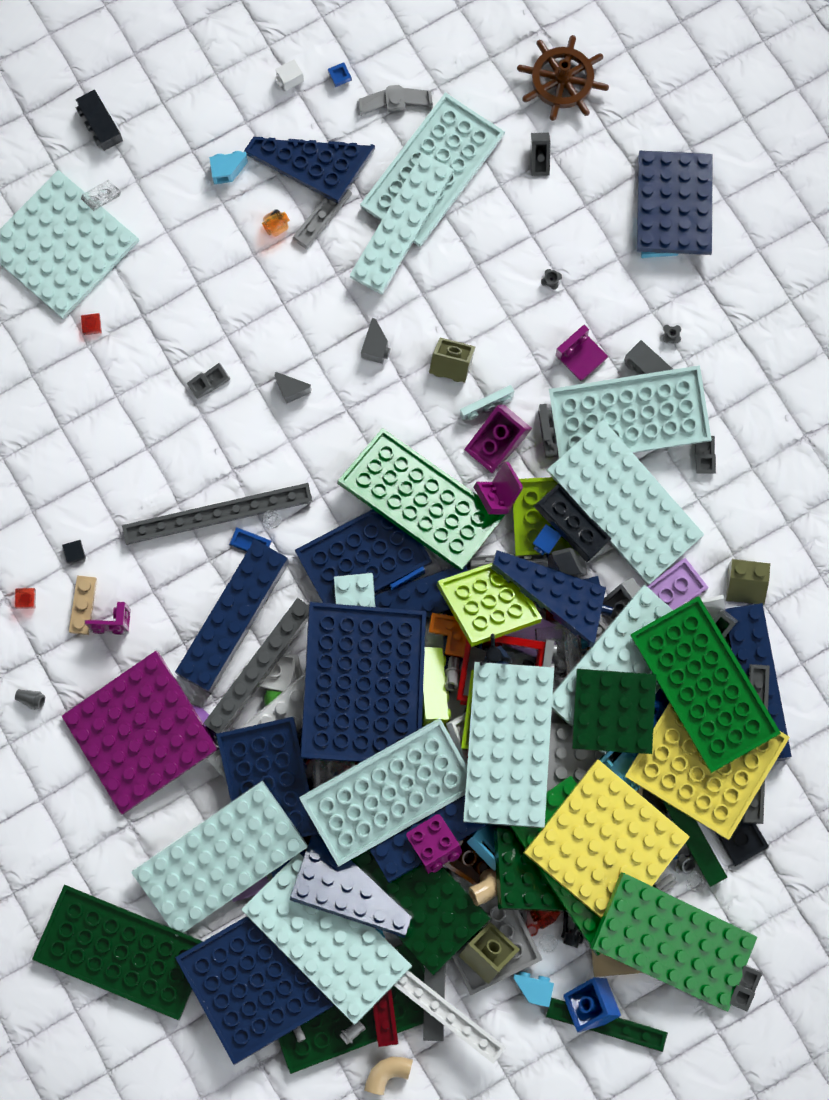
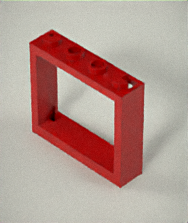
M505 635L495 638V643L536 649L535 666L542 667L546 642ZM467 638L456 699L460 701V705L466 706L468 696L463 694L471 645Z

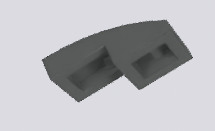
M218 363L207 372L198 374L187 382V385L198 399L217 389L231 378L222 364Z
M711 436L712 441L695 444L696 474H716L715 436Z
M744 965L742 969L743 976L739 985H736L729 1004L748 1012L763 972Z

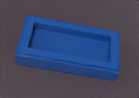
M236 527L229 545L247 552L254 539L270 547L272 541Z

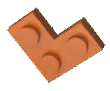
M432 613L429 633L448 636L445 655L463 658L466 637L455 617Z

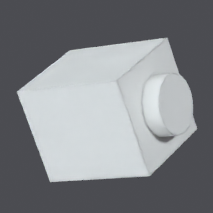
M295 59L275 69V81L285 91L304 82L303 72Z

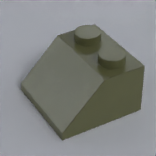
M440 337L432 355L429 373L436 377L452 379L455 382H466L476 346Z
M732 559L728 566L725 601L747 604L763 603L764 605L769 585L771 563Z
M490 922L465 947L459 957L489 984L520 949Z

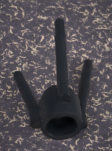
M492 633L490 636L491 648L488 649L486 659L481 661L480 665L483 666L488 662L497 663L499 661L512 663V659L503 657L500 649L495 647V635Z
M564 912L563 931L561 937L564 938L563 944L578 948L579 943L582 944L584 937L580 934L576 925L574 930L569 928L567 932L568 913Z

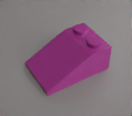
M497 405L464 450L488 471L494 473L522 443L532 430V427L507 406Z

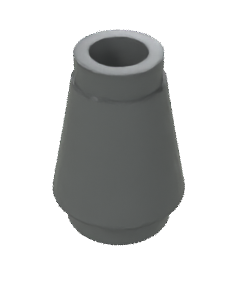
M18 689L15 693V700L33 710H40L44 706L46 697L40 691Z

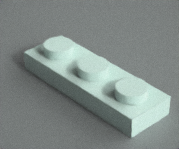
M509 385L460 409L463 421L466 419L473 420L479 416V413L493 410L495 405L510 402L512 397H514V389Z

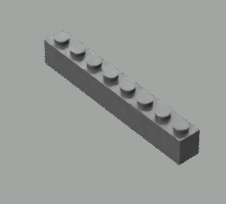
M297 597L203 724L216 734L227 731L308 622L309 605Z

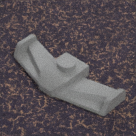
M389 85L385 90L359 99L360 116L386 106L387 112L406 110L405 104L433 108L431 91Z

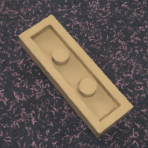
M77 575L69 633L89 635L90 629L85 625V620L92 619L97 585L96 577Z

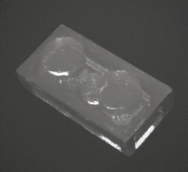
M108 179L83 193L81 200L95 211L119 197L121 190Z

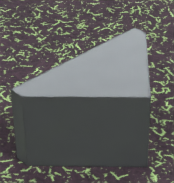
M275 372V380L286 404L311 393V384Z

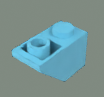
M234 151L232 154H215L209 157L214 185L234 181L248 163L246 152Z
M519 971L518 975L514 974L513 979L528 1003L545 1007L550 1006L554 983L550 982V978L538 976V979L530 978V973Z

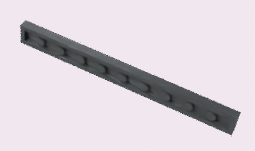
M304 483L122 525L125 543L129 545L308 504L313 501L309 483Z

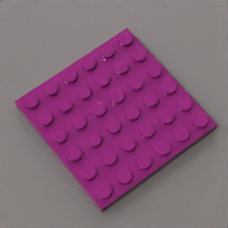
M154 651L62 715L63 720L121 815L127 813L219 750L158 651Z

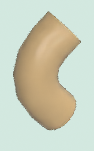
M493 869L484 870L480 875V883L469 887V895L475 906L484 904L497 896L496 871Z
M391 1056L379 1061L371 1069L364 1091L384 1095L386 1084L391 1078L399 1077L408 1080L413 1059Z

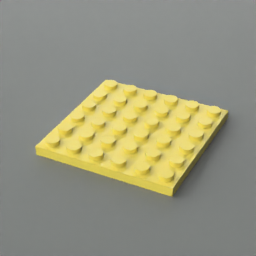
M669 703L653 729L652 754L639 753L625 777L729 840L790 737L781 732L780 735L710 773Z
M596 760L523 853L602 919L621 872L653 886L690 836L600 760Z

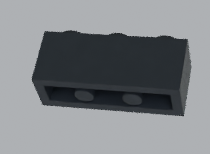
M95 89L75 99L78 105L75 108L79 116H84L86 119L84 124L88 131H93L95 135L93 140L97 146L101 145L105 151L123 141L120 131Z

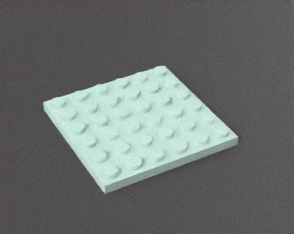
M57 170L0 228V265L64 320L140 240L60 170Z

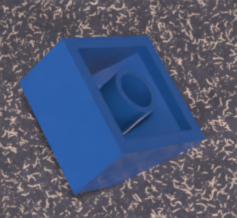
M593 977L563 994L577 1032L606 1025L621 1016L607 978Z

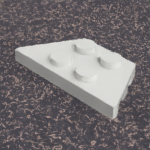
M285 652L259 687L280 692L285 691L302 676L298 655ZM249 659L242 668V670L234 676V681L238 678V676L241 674V672L244 670V668L251 659Z

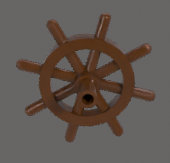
M575 35L569 37L567 47H556L548 50L542 40H537L536 45L542 52V55L537 59L534 67L521 64L517 66L519 72L532 74L534 90L524 95L522 101L526 103L538 96L544 103L552 106L549 116L551 121L556 120L559 108H571L576 105L584 116H588L590 111L583 101L588 97L592 88L602 91L609 90L608 84L594 81L592 65L601 61L604 58L603 54L598 53L588 59L582 52L574 49ZM557 58H564L563 60H561V61L559 62V65H558V63L556 62L555 59H557ZM571 60H573V61H575V62H577V63L579 64V65L575 66L574 68L570 69V67H571V63H570ZM549 63L554 72L543 70L542 68L545 64ZM583 70L586 74V79L574 77V75ZM540 77H545L552 80L542 85ZM572 84L584 87L580 92L577 93ZM557 86L555 96L547 92ZM564 88H566L570 97H562Z

